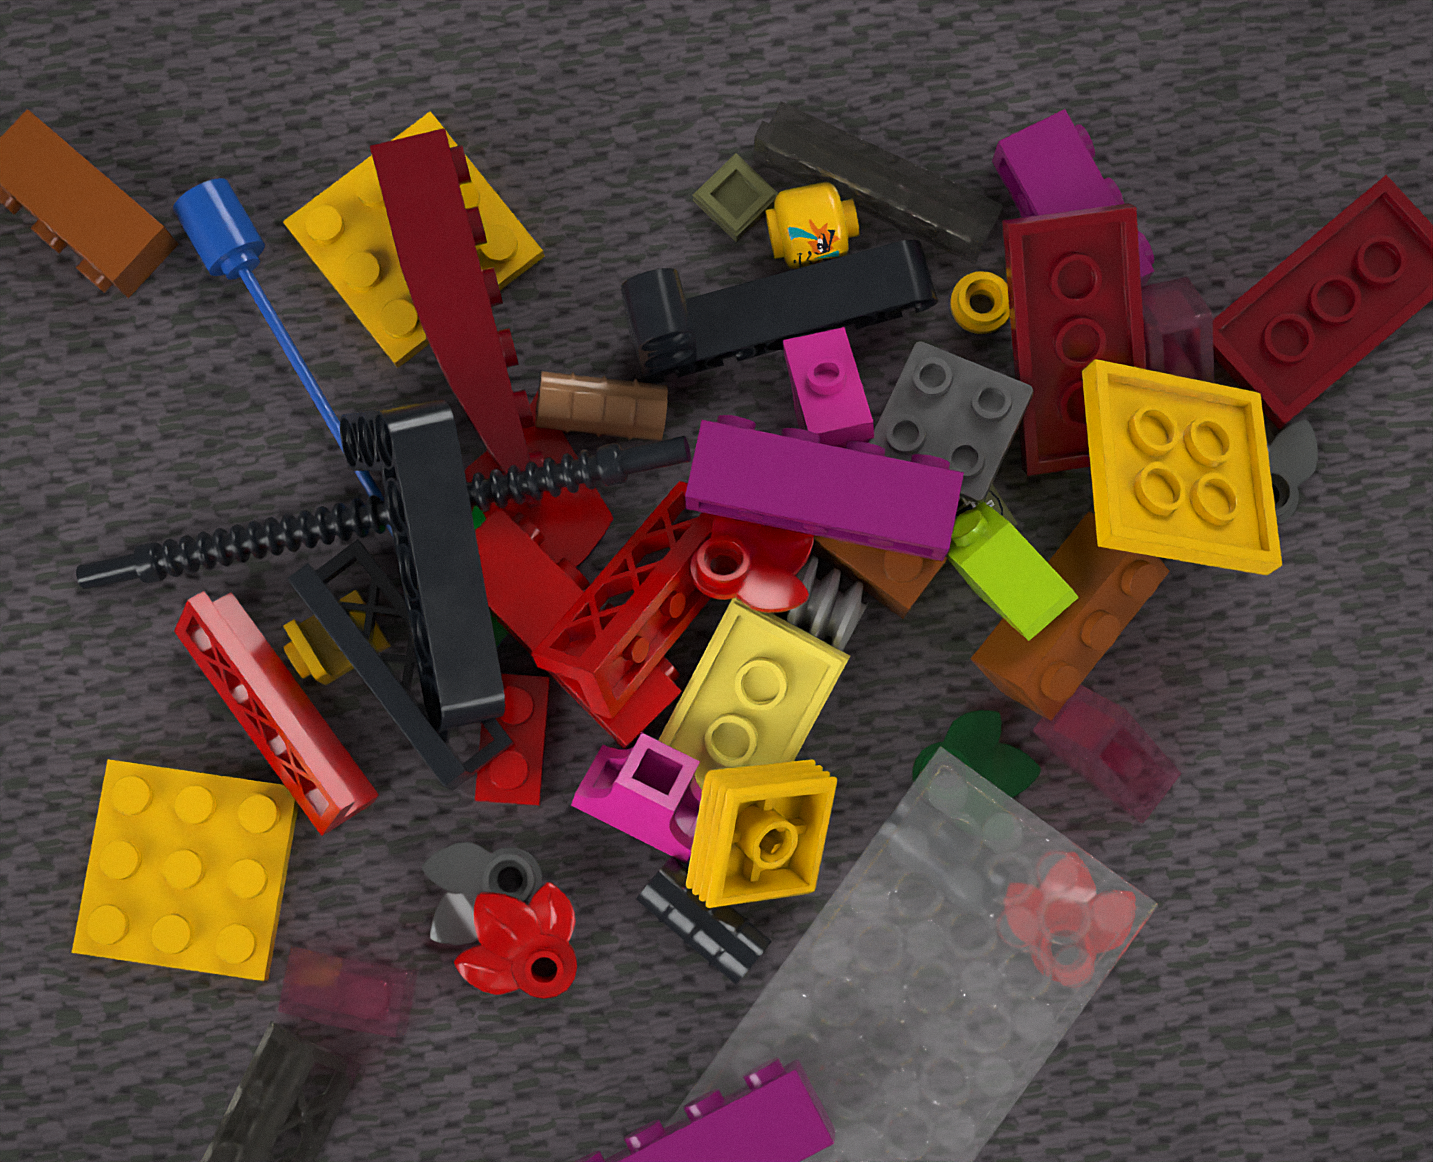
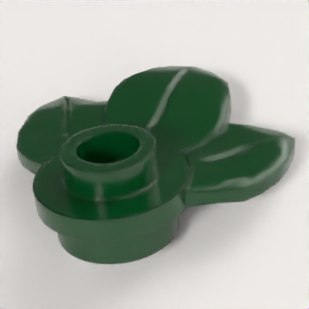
M991 710L971 711L953 721L943 742L929 745L916 757L912 767V781L916 791L925 801L936 806L946 807L953 823L959 830L962 829L963 832L975 837L999 839L1010 836L1013 833L1011 817L1004 801L1026 790L1040 775L1041 768L1022 750L1008 744L998 743L1001 735V715L999 712ZM945 762L954 768L956 777L952 785L942 787L935 783L932 777V770L937 763Z

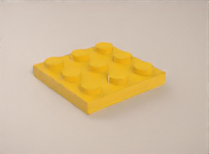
M430 111L392 140L444 127ZM446 131L450 148L458 146ZM371 155L285 219L283 223L395 366L399 368L428 346L429 342L400 267ZM465 155L472 181L471 183L460 185L465 208L478 206L487 239L486 244L475 246L481 270L494 267L499 289L501 290L545 257L544 252Z
M1097 359L1092 361L1082 371L1098 547L1261 575H1269L1281 567L1282 557L1261 394Z
M107 759L72 953L268 981L299 804L286 786L282 784Z

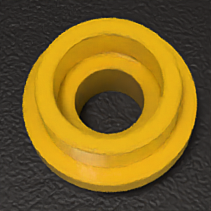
M984 271L973 272L964 276L954 287L950 299V309L955 321L963 329L975 334H988L1000 329L1010 317L1007 283L1001 277ZM978 294L985 295L991 300L993 308L987 313H977L971 308L970 299Z

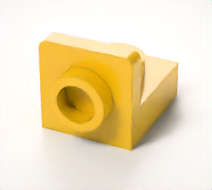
M357 590L340 599L342 602L366 605ZM350 612L364 630L366 614ZM315 615L302 623L293 619L283 625L292 640L283 646L284 651L303 679L312 674L315 680L326 686L354 669ZM375 621L372 642L382 652L391 645Z

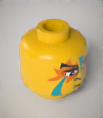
M829 182L783 190L776 196L774 208L765 210L774 259L784 257L786 264L793 270L846 256L849 250L848 238L860 235L853 199L841 201L838 190Z

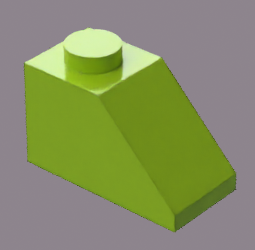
M979 503L973 509L965 511L955 518L950 548L946 557L971 589L1028 641L1079 598L1073 589L1019 531L987 503Z

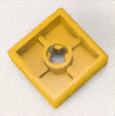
M812 759L708 771L702 788L686 888L692 889L694 895H699L700 901H706L707 908L814 892L830 821L837 778L830 777V773L823 771V767L816 765L815 760Z

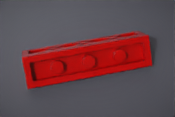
M679 481L531 653L537 667L578 680L593 713L613 719L711 599V597L700 592L694 585L691 578L690 565L692 556L697 548L711 538L713 519L716 515L701 512L696 518L673 525L675 519L686 508L685 494L688 485L686 482ZM667 547L671 548L662 560L637 568V564L646 554ZM720 566L712 572L719 575H729L733 570L726 566ZM634 590L633 595L625 604L600 611V608L610 597ZM594 634L596 635V639L580 657L564 652L571 642Z
M205 591L188 599L175 627V634L320 835H325L374 803L379 796L377 791L233 593L230 592L214 602L210 600Z

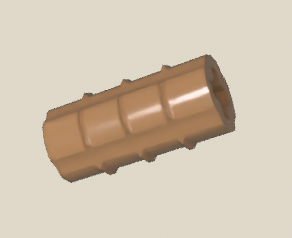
M541 371L535 428L560 430L566 434L569 432L595 434L597 437L601 435L625 437L629 441L632 438L661 441L666 421L668 388L667 385L638 382L637 379L625 381L607 379L605 375L602 378L580 376L574 372L562 374Z

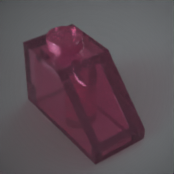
M1182 277L1141 286L1146 370L1214 383L1212 311L1189 278Z
M1082 685L1078 686L1075 693L1067 700L1052 721L1042 717L1032 730L1063 763L1141 823L1146 821L1181 775V772L1125 708Z
M291 946L278 1011L329 1026L398 1037L407 1033L419 969Z

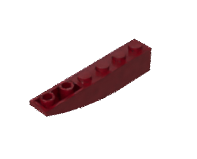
M445 128L371 145L370 149L403 276L426 338L457 402L488 453L504 475L507 474L508 468L511 465H516L520 471H524L526 464L530 461H534L538 467H543L544 459L542 452L529 453L523 429L535 426L526 390L513 392L507 368L519 365L510 328L497 331L491 309L493 306L503 304L494 267L481 270L475 247L487 243L478 206L465 208L460 185L472 182L463 146L459 145L450 148ZM531 495L526 496L525 503L529 509L542 506L541 500L536 501Z

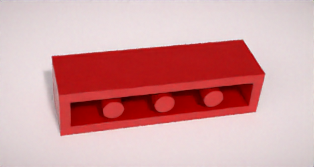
M498 508L475 530L490 615L532 656L531 653L589 587L590 583L569 560L563 557L556 564L539 547L546 539L527 517L518 512L511 518L503 509ZM608 603L602 610L600 609V611H605L614 608V606ZM594 634L571 642L564 652L580 657L596 639V635ZM663 656L620 711L611 719L591 711L578 680L546 670L622 749H626L682 692L674 684L680 677L679 672Z

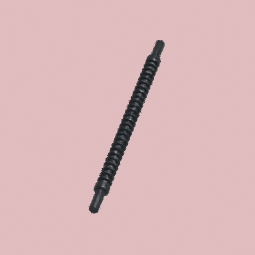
M680 436L624 449L618 443L603 445L597 448L596 455H591L588 450L584 449L580 452L579 459L575 460L570 454L566 453L562 456L561 463H556L554 459L548 457L544 460L543 467H538L534 461H530L526 464L524 471H520L516 465H511L506 475H503L499 469H493L490 473V478H485L483 474L477 472L473 475L472 482L466 480L471 511L473 512L474 506H478L482 512H487L492 502H495L499 508L503 509L508 505L509 499H513L515 503L521 505L525 502L527 495H531L534 500L540 501L545 491H549L553 497H558L563 487H567L568 491L574 494L579 490V484H585L588 489L593 490L597 485V481L600 480L606 486L622 484L627 481L628 474L690 462L691 453L686 436ZM372 495L368 498L366 505L356 498L351 501L349 508L343 503L338 502L334 504L332 512L328 508L320 506L316 509L315 516L308 510L300 511L298 519L292 514L287 513L282 516L281 523L273 517L267 518L264 526L253 520L248 523L246 530L239 524L232 526L230 533L223 528H218L214 531L213 537L209 533L202 531L198 533L196 541L193 537L185 535L181 537L179 544L171 538L165 540L162 546L157 542L141 544L135 548L133 554L79 565L76 570L77 581L82 589H90L137 578L144 583H152L164 580L168 573L173 577H179L182 575L184 568L191 574L198 572L201 565L207 570H212L216 567L217 561L221 565L228 567L232 564L234 557L237 561L245 563L249 560L251 554L259 560L265 558L268 550L273 555L279 556L283 553L285 546L289 551L297 552L301 547V543H304L310 549L315 548L318 539L326 545H331L335 540V536L346 542L351 539L353 532L357 536L364 538L368 535L370 528L377 534H382L385 532L387 525L391 526L386 495L384 501H381L378 496Z

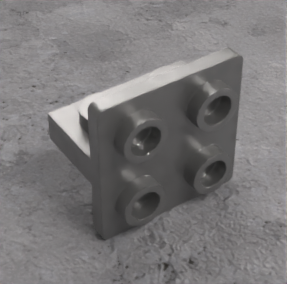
M920 341L914 345L874 430V438L870 439L868 443L884 448L885 457L910 461L912 455L924 454L949 461L950 470L964 472L960 496L975 503H982L991 488L1033 397V388L1026 383Z

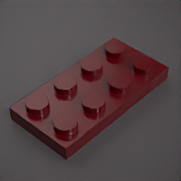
M1385 175L1202 328L1195 337L1242 389L1261 394L1263 412L1278 429H1281L1433 300V224L1396 184Z
M1130 203L1002 220L1015 379L1033 388V397L1019 425L1022 470L1028 476L1090 467L1082 371L1092 361L1097 359L1146 369L1137 208Z

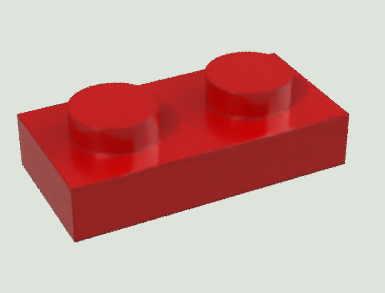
M501 674L505 694V712L503 716L496 718V720L514 744L477 772L475 801L540 806L551 679L550 677ZM482 722L479 751L494 740Z

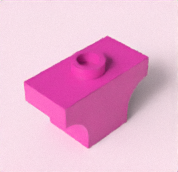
M845 327L783 340L784 356L790 377L794 409L799 429L818 434L821 437V444L846 448V443L849 441L868 443L869 439H873V419Z
M642 732L634 747L630 749H615L602 744L579 785L571 806L687 864L691 857L702 789L697 784L695 778L700 761Z

